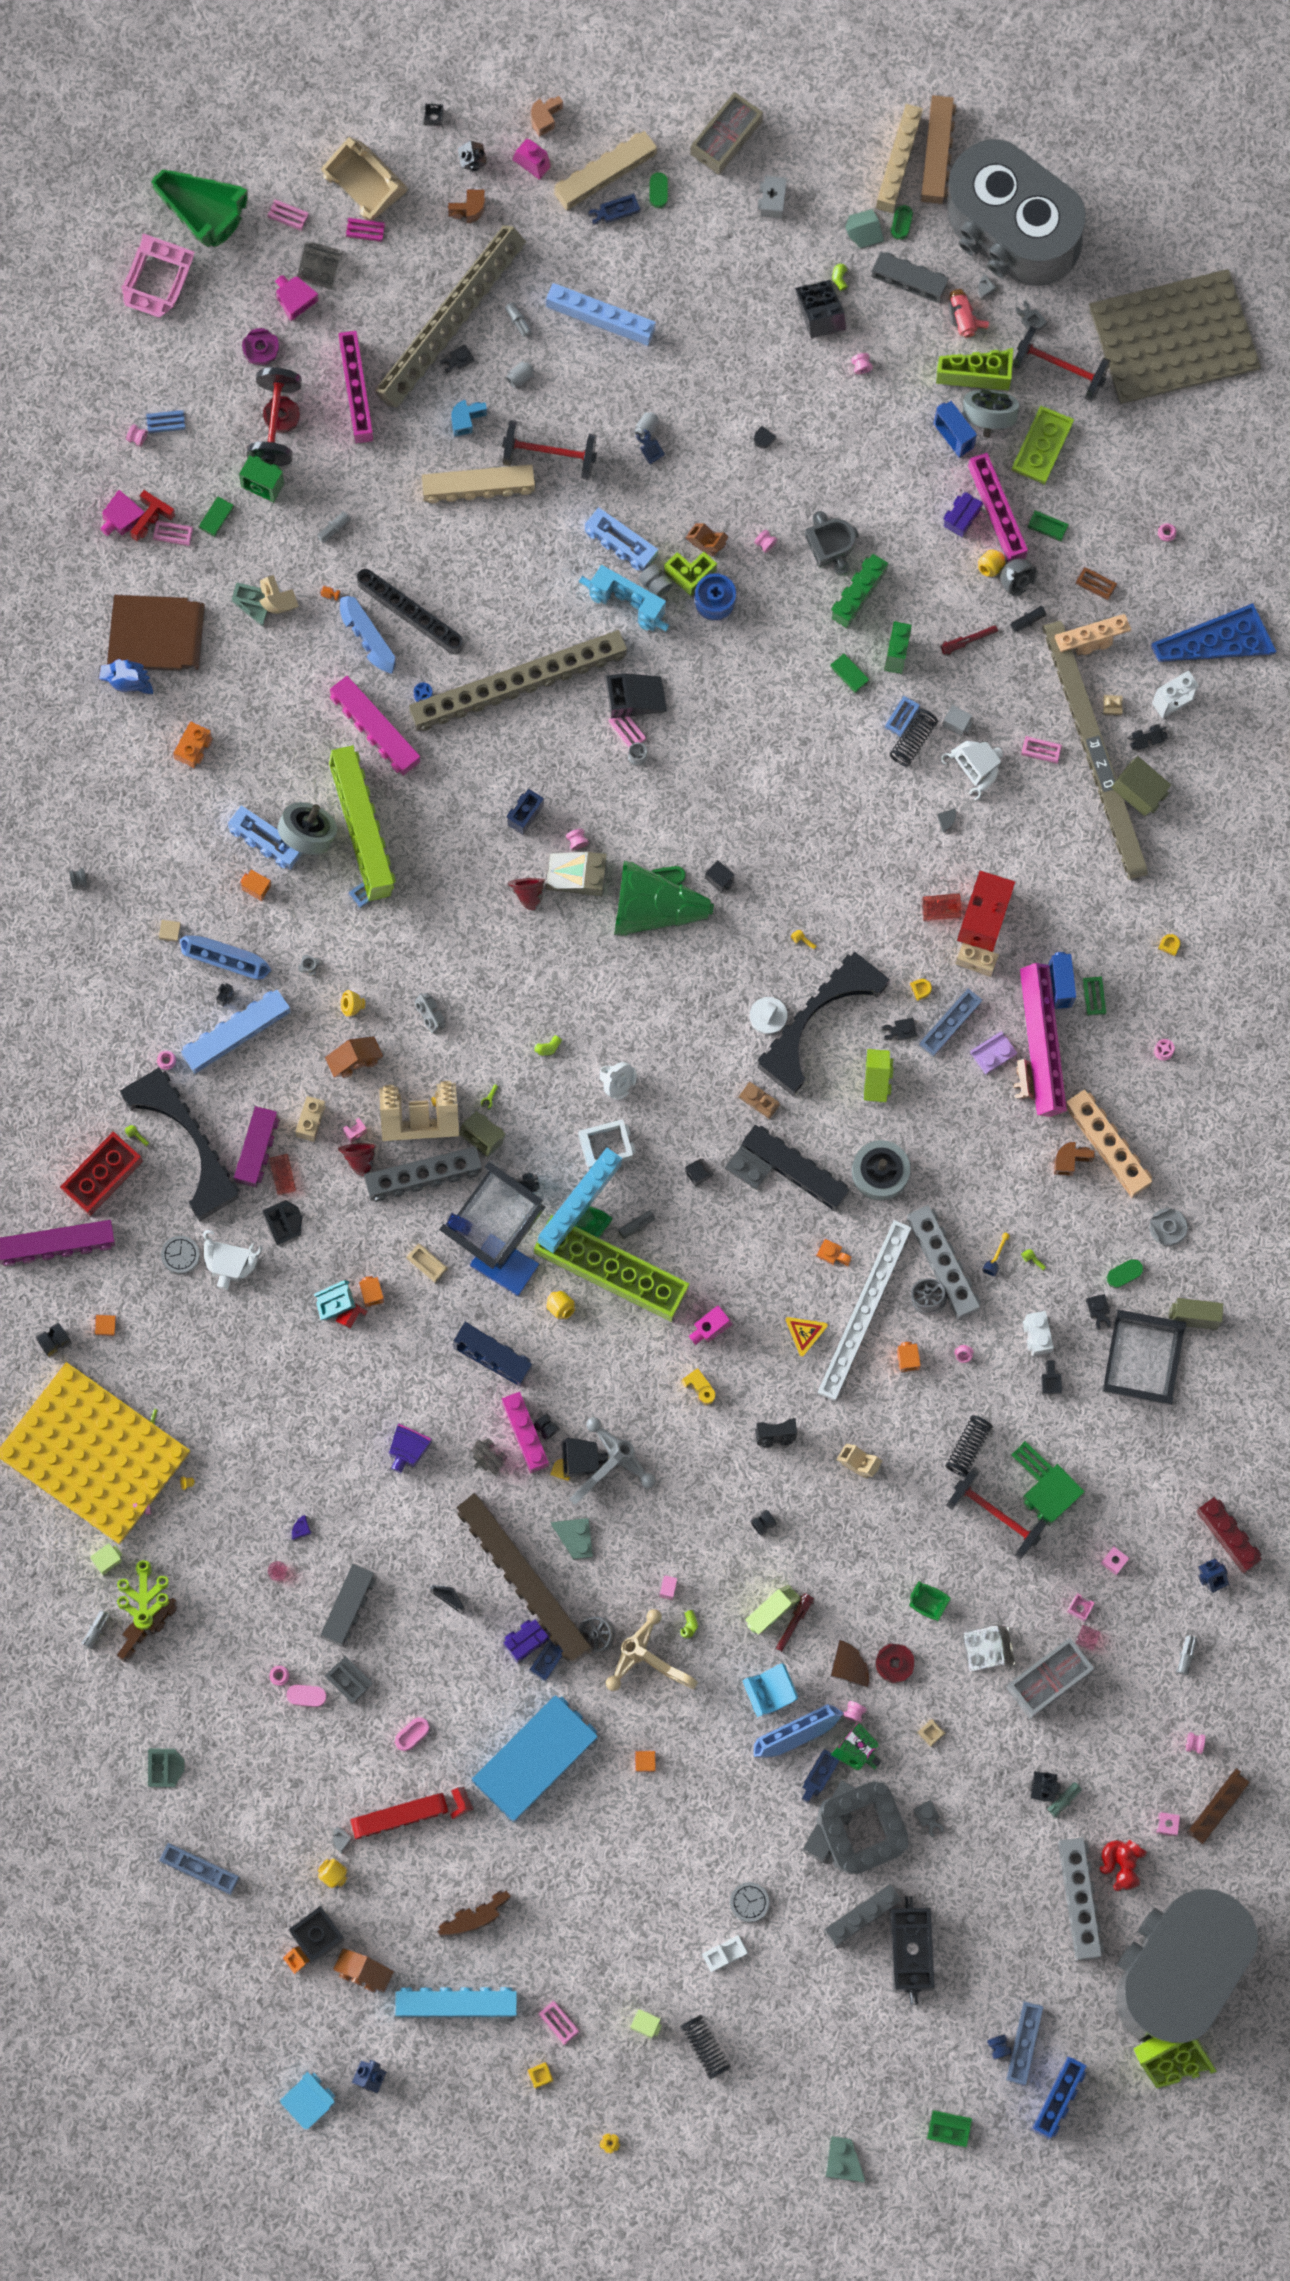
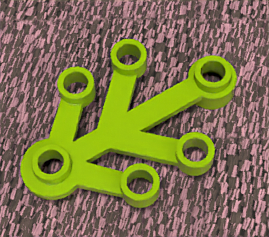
M141 1560L135 1567L139 1576V1593L130 1587L127 1579H120L117 1582L118 1590L125 1592L139 1604V1610L130 1605L129 1599L126 1596L119 1597L117 1604L120 1609L125 1610L134 1617L133 1622L137 1628L145 1630L152 1625L153 1616L169 1603L167 1594L160 1593L168 1588L169 1581L165 1576L158 1577L156 1580L157 1584L147 1593V1579L152 1573V1567L148 1561ZM157 1596V1602L147 1610V1604ZM162 1598H165V1599H166L165 1601L160 1602V1599H162Z

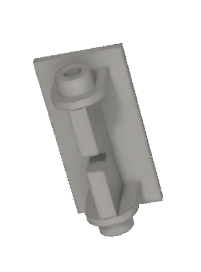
M420 993L414 1002L417 1011L424 1018L425 1026L430 1029L431 1033H434L438 1027L439 1029L444 1028L446 1020L440 1010L433 1012L438 1006L432 995Z

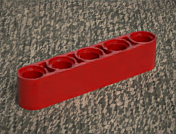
M438 1793L350 1819L355 1839H361L364 1835L368 1837L381 1833L382 1830L396 1829L402 1824L406 1826L419 1822L420 1819L427 1820L437 1817L440 1813L444 1815L449 1813L444 1793Z

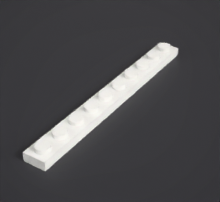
M893 1220L817 1394L833 1401L836 1400L911 1227Z

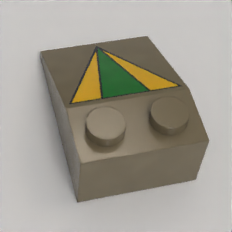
M594 852L550 853L546 890L602 896L607 854Z

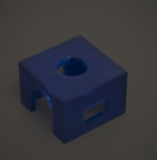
M451 1213L446 1226L468 1236L473 1223Z

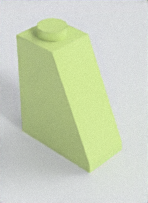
M790 1585L779 1588L746 1619L749 1629L757 1634L763 1633L801 1600L800 1596Z

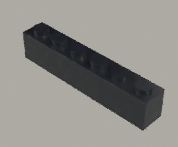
M754 1125L742 1141L741 1146L771 1165L772 1169L836 1212L849 1194L847 1184L841 1180L836 1181L832 1178L830 1172L825 1169H819L814 1161L800 1156L801 1153L793 1147L790 1149L784 1145L785 1142L781 1138L771 1136L765 1127Z

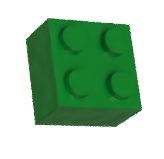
M249 455L239 473L241 488L273 503L284 486L281 468L274 464L269 465L257 456L254 458Z

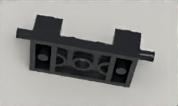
M905 1896V1908L891 1909L889 1911L890 1932H892L893 1992L904 1991L910 1993V2005H918L919 1992L933 1991L935 1989L931 1908H913V1896ZM910 1943L918 1946L916 1954L908 1953L907 1946Z

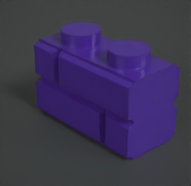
M964 492L962 496L958 495L953 502L954 508L952 511L948 510L943 517V520H945L944 527L961 538L965 535L983 506L982 501L974 498L967 492Z
M530 1619L525 1621L520 1626L521 1630L517 1633L512 1631L504 1638L506 1641L503 1642V1645L517 1664L549 1641L548 1635L536 1619L532 1622Z

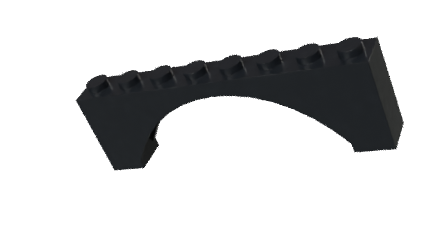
M855 951L852 955L848 954L843 959L841 968H836L831 973L829 982H824L819 987L817 996H812L807 1001L805 1010H800L795 1015L793 1024H788L783 1029L781 1038H776L771 1043L769 1052L767 1054L764 1052L757 1060L759 1062L758 1069L792 1096L796 1094L806 1080V1077L802 1075L799 1063V1040L810 1018L826 1004L843 997L873 995L878 998L889 985L890 979Z
M157 1068L119 1091L130 1111L133 1109H146L164 1114L182 1125L193 1138L200 1154L201 1172L197 1190L193 1199L189 1201V1206L200 1222L239 1199L238 1192L240 1190L235 1182L231 1183L228 1176L230 1174L225 1166L221 1167L219 1164L220 1158L215 1150L211 1151L209 1148L210 1141L205 1134L201 1135L199 1132L200 1125L195 1118L191 1119L188 1113L191 1111L185 1102L182 1104L179 1100L181 1095L177 1088H172L169 1084L171 1079L167 1072H162L160 1068Z

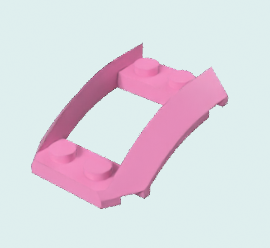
M143 234L131 269L121 287L125 306L159 318L174 307L186 280L195 252ZM148 255L180 266L166 300L135 289Z

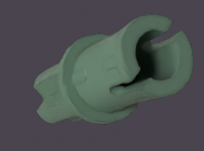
M1075 1782L1072 1783L1062 1795H1058L1059 1798L1047 1810L1056 1818L1067 1805H1071L1070 1802L1082 1791L1081 1787Z

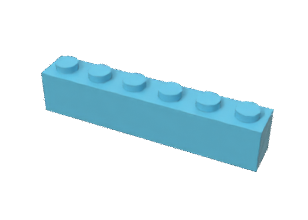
M609 1148L604 1150L539 1234L538 1243L552 1253L556 1251L621 1167L622 1157Z
M468 1987L460 1988V1991H452V1988H440V1991H432V1988H420V1991H412V1988H400V1991H396V2017H516V1991H512L510 1987L500 1988V1991H492V1988L489 1987L480 1988V1991H472V1988Z

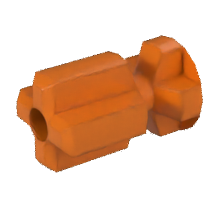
M324 585L321 596L329 599L333 596L334 600L338 601L341 591L337 590L334 592L333 588Z

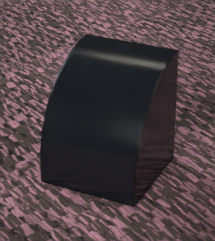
M704 1159L696 1160L685 1167V1173L695 1187L714 1175Z

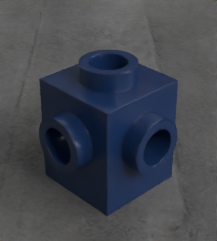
M1215 1558L1198 1566L1200 1572L1198 1578L1203 1586L1206 1585L1212 1593L1230 1585L1226 1567Z
M361 2060L351 2083L378 2094L387 2071L381 2069V2064L370 2060L369 2063Z

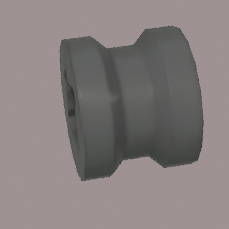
M80 868L78 871L69 870L73 889L81 885L84 887L88 886L84 868Z

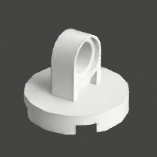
M764 997L757 1000L750 1010L751 1024L756 1031L764 1035L780 1032L787 1022L785 1005L773 997Z
M620 1062L614 1066H603L600 1069V1080L604 1082V1091L607 1096L615 1100L626 1097L630 1093L628 1090L631 1085L634 1086L636 1083V1069L626 1062Z

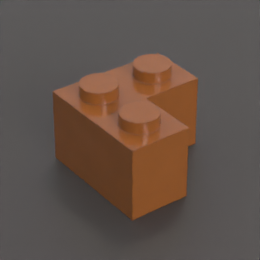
M372 1036L349 1039L327 1055L325 1059L334 1078H347L353 1074L355 1069H360L363 1066L370 1068L377 1065V1061L383 1057V1054L375 1037Z
M342 1948L333 1968V1971L340 1974L339 1978L350 1982V1979H352L351 1982L359 1986L364 1984L366 1985L364 1989L374 1994L376 1991L385 1993L394 1973L390 1968L368 1956Z

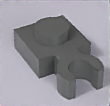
M1023 302L1025 310L1016 307L1015 311L1019 316L1024 317L1021 322L1027 329L1033 325L1041 330L1047 325V321L1037 309L1030 310L1028 302Z
M931 1800L913 1809L921 1826L928 1825V1833L932 1838L935 1837L932 1831L933 1828L937 1827L941 1833L944 1832L943 1826L936 1822L940 1816Z

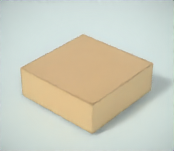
M161 920L159 939L178 942L181 922Z
M933 1719L917 1732L930 1747L945 1734Z

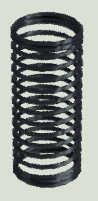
M918 709L917 714H915V717H913L903 732L904 734L901 735L895 747L890 751V757L895 762L899 761L893 755L895 754L903 760V762L899 763L901 766L909 767L912 763L911 760H914L916 753H918V750H921L923 743L930 736L929 733H932V730L938 724L937 717L925 709ZM918 719H921L922 721L927 723L929 726L932 727V729L929 728L926 724L920 722ZM916 722H918L919 724L923 725L925 728L929 729L930 732H928V731H927L926 729H924L923 727L917 725ZM913 725L917 726L918 728L926 732L928 735H925L922 731L916 729ZM911 728L914 729L915 731L919 732L921 735L925 736V738H923V737L920 736L919 734L913 732V731L911 730ZM909 732L913 733L914 735L922 739L924 742H921L919 739L911 735ZM906 735H908V736H910L911 738L915 739L917 742L921 743V745H918L915 741H913L912 739L908 738ZM905 739L911 741L914 745L918 746L919 749L910 744L909 742L905 741ZM902 742H904V743H906L907 745L911 746V747H912L913 749H915L917 752H914L911 748H909L908 746L904 745ZM900 745L907 748L910 752L914 753V755L909 753L907 750L901 748ZM898 749H900V750L904 751L905 753H907L909 756L912 757V759L909 758V757H908L907 755H905L904 753L900 752Z
M971 1415L970 1421H968L964 1432H962V1436H960V1440H958L956 1447H954V1451H952V1455H950V1459L946 1462L945 1467L951 1472L956 1471L954 1469L956 1468L961 1471L956 1473L957 1475L966 1477L969 1473L968 1470H971L970 1466H973L971 1462H975L973 1458L976 1459V1455H979L978 1451H981L980 1447H983L981 1443H985L984 1440L987 1439L986 1436H989L988 1432H991L993 1425L979 1416Z
M698 2015L681 2025L680 2028L683 2032L686 2031L684 2035H689L686 2039H691L689 2043H693L691 2045L692 2048L695 2047L693 2051H698L695 2055H700L698 2059H702L700 2063H704L702 2067H706L704 2071H709L706 2075H709L708 2078L711 2080L729 2070L731 2066L727 2064L713 2071L728 2060L711 2067L724 2059L725 2056L709 2063L723 2054V2052L710 2059L707 2058L721 2050V2048L704 2055L719 2046V2044L702 2051L717 2040L700 2047L714 2038V2036L698 2043L712 2034L710 2032L696 2039L710 2030V2028L692 2036L708 2025L705 2024L695 2031H691L706 2021L703 2020L697 2023L703 2019V2015Z

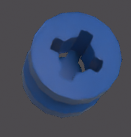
M422 682L414 687V699L416 702L433 697L432 688L428 683Z

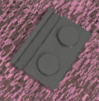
M740 1146L725 1169L757 1190L771 1171L772 1166L743 1146Z
M346 1656L325 1675V1678L352 1704L373 1685Z

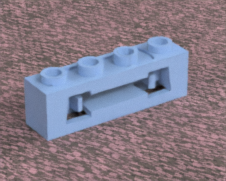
M599 507L585 523V531L590 538H597L601 541V545L604 548L614 550L620 559L628 560L631 562V566L638 571L647 569L658 556V549ZM608 527H610V528L612 529L611 532H613V533L616 534L618 537H620V538L623 539L625 542H627V543L630 544L632 547H634V548H635V549H634V553L631 551V548H630V547H628L626 544H624L623 542H621L620 540H618L616 537H614L613 535H611V534L608 532V531H609Z
M242 805L228 822L229 831L237 838L241 836L245 839L247 845L252 848L256 846L261 850L262 855L267 858H274L277 860V865L284 869L287 867L291 870L303 854L289 847L281 839L276 828ZM252 824L256 826L258 831L280 845L279 851L276 850L274 845L251 831L254 828Z

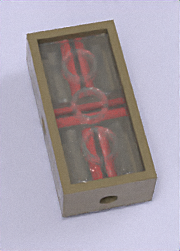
M734 92L691 144L690 155L720 175L763 122V111Z

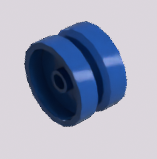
M709 574L698 582L695 589V607L700 615L709 620H721L728 617L733 611L736 600V588L727 576Z

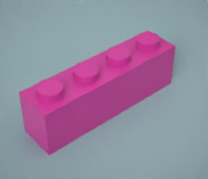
M520 1391L502 1398V1405L530 1474L549 1467V1462Z

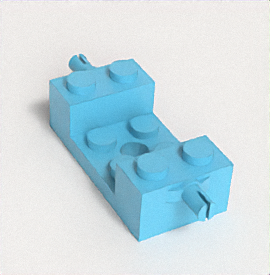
M603 565L599 567L592 580L584 576L580 578L579 583L588 587L590 590L589 596H591L594 602L606 604L612 593H615L614 595L622 601L625 599L631 602L630 604L634 608L638 609L637 623H639L642 629L654 632L655 628L659 627L665 632L668 630L669 624L661 621L665 614L666 601Z

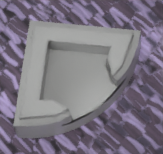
M986 274L979 282L978 293L980 298L984 299L996 290V286Z
M336 1826L333 1842L336 1849L342 1854L353 1837Z

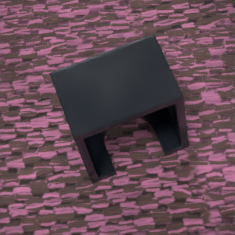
M425 103L424 125L442 126L443 104ZM436 114L437 119H431L430 116Z

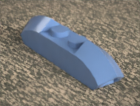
M351 596L342 597L340 600V613L345 626L352 627L355 636L361 637L363 648L366 652L370 651L366 656L368 660L377 668L392 674L396 663L394 654L356 598Z
M184 936L180 939L181 952L187 957L257 980L264 979L271 971L265 960L249 951L201 936Z
M827 1704L758 1738L754 1744V1757L770 1758L795 1749L829 1731L840 1720L844 1712L835 1706Z

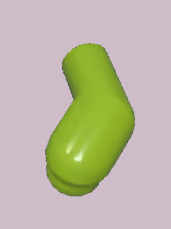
M845 264L836 265L832 275V280L840 291L848 287L843 280V275L847 271Z
M554 1035L550 1043H538L535 1045L534 1050L540 1056L552 1055L557 1050L562 1039Z

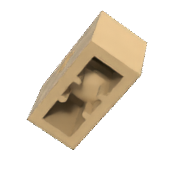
M962 943L955 964L991 977L999 954Z
M306 1096L295 1131L296 1137L315 1142L326 1107L324 1100Z

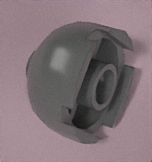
M1014 559L1004 565L1000 576L1001 584L1012 596H1020L1027 591L1023 588L1030 583L1032 585L1035 583L1038 570L1027 560Z

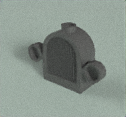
M817 511L812 519L815 526L805 529L806 540L818 567L836 561L834 571L836 574L843 576L849 571V564L843 558L852 552L855 538L859 537L856 527H852L842 519L827 521L826 513Z

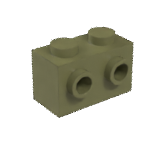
M476 1110L462 1123L459 1135L473 1146H476L485 1156L489 1157L503 1144L506 1133L489 1121L485 1115L480 1114Z

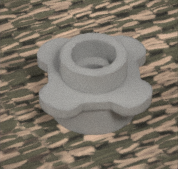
M304 955L298 970L308 973L309 976H314L320 961L317 958L314 959L309 955Z

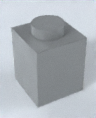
M952 705L943 720L942 726L962 736L964 732H969L973 724L970 722L972 715Z

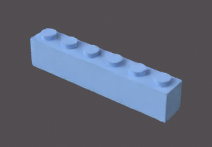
M555 283L552 284L546 298L547 308L649 346L655 332V321Z
M278 990L274 992L269 991L260 1001L250 1003L243 1012L238 1011L233 1014L226 1023L223 1021L216 1025L215 1030L212 1032L203 1033L198 1041L186 1044L181 1051L182 1057L193 1073L196 1074L291 1013L290 1007Z

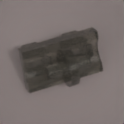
M490 1438L483 1441L479 1439L471 1450L475 1454L472 1458L477 1462L474 1465L476 1470L482 1467L485 1471L489 1469L496 1475L507 1460V1456L501 1451L496 1455L491 1452L495 1445Z

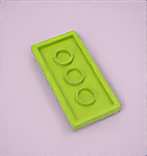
M1040 405L1011 471L1045 485L1074 423V419Z

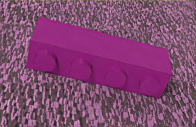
M257 1106L254 1107L235 1171L234 1182L257 1188L258 1183H262L264 1178V1172H262L263 1165L267 1166L270 1154H267L268 1148L273 1147L275 1136H272L273 1131L278 1129L280 1118H278L276 1111Z

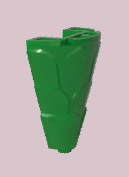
M162 169L151 181L153 189L168 209L173 211L181 223L206 247H217L234 233L242 220L240 216L242 209H246L248 202V190L242 186L194 177L192 174Z
M623 861L614 935L623 936L673 925L677 927L706 920L709 914H713L714 903H710L711 899L634 862Z

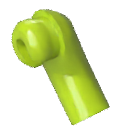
M694 1610L684 1612L687 1623L680 1630L683 1638H691L698 1629Z

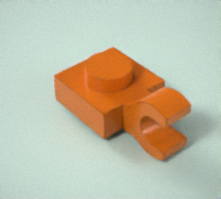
M827 1239L823 1241L816 1257L834 1265L835 1261L849 1266L852 1257L848 1254L841 1253V1246Z

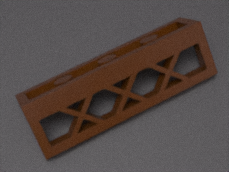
M1236 1768L1187 1831V1834L1200 1844H1204L1250 1783L1240 1775L1241 1771Z

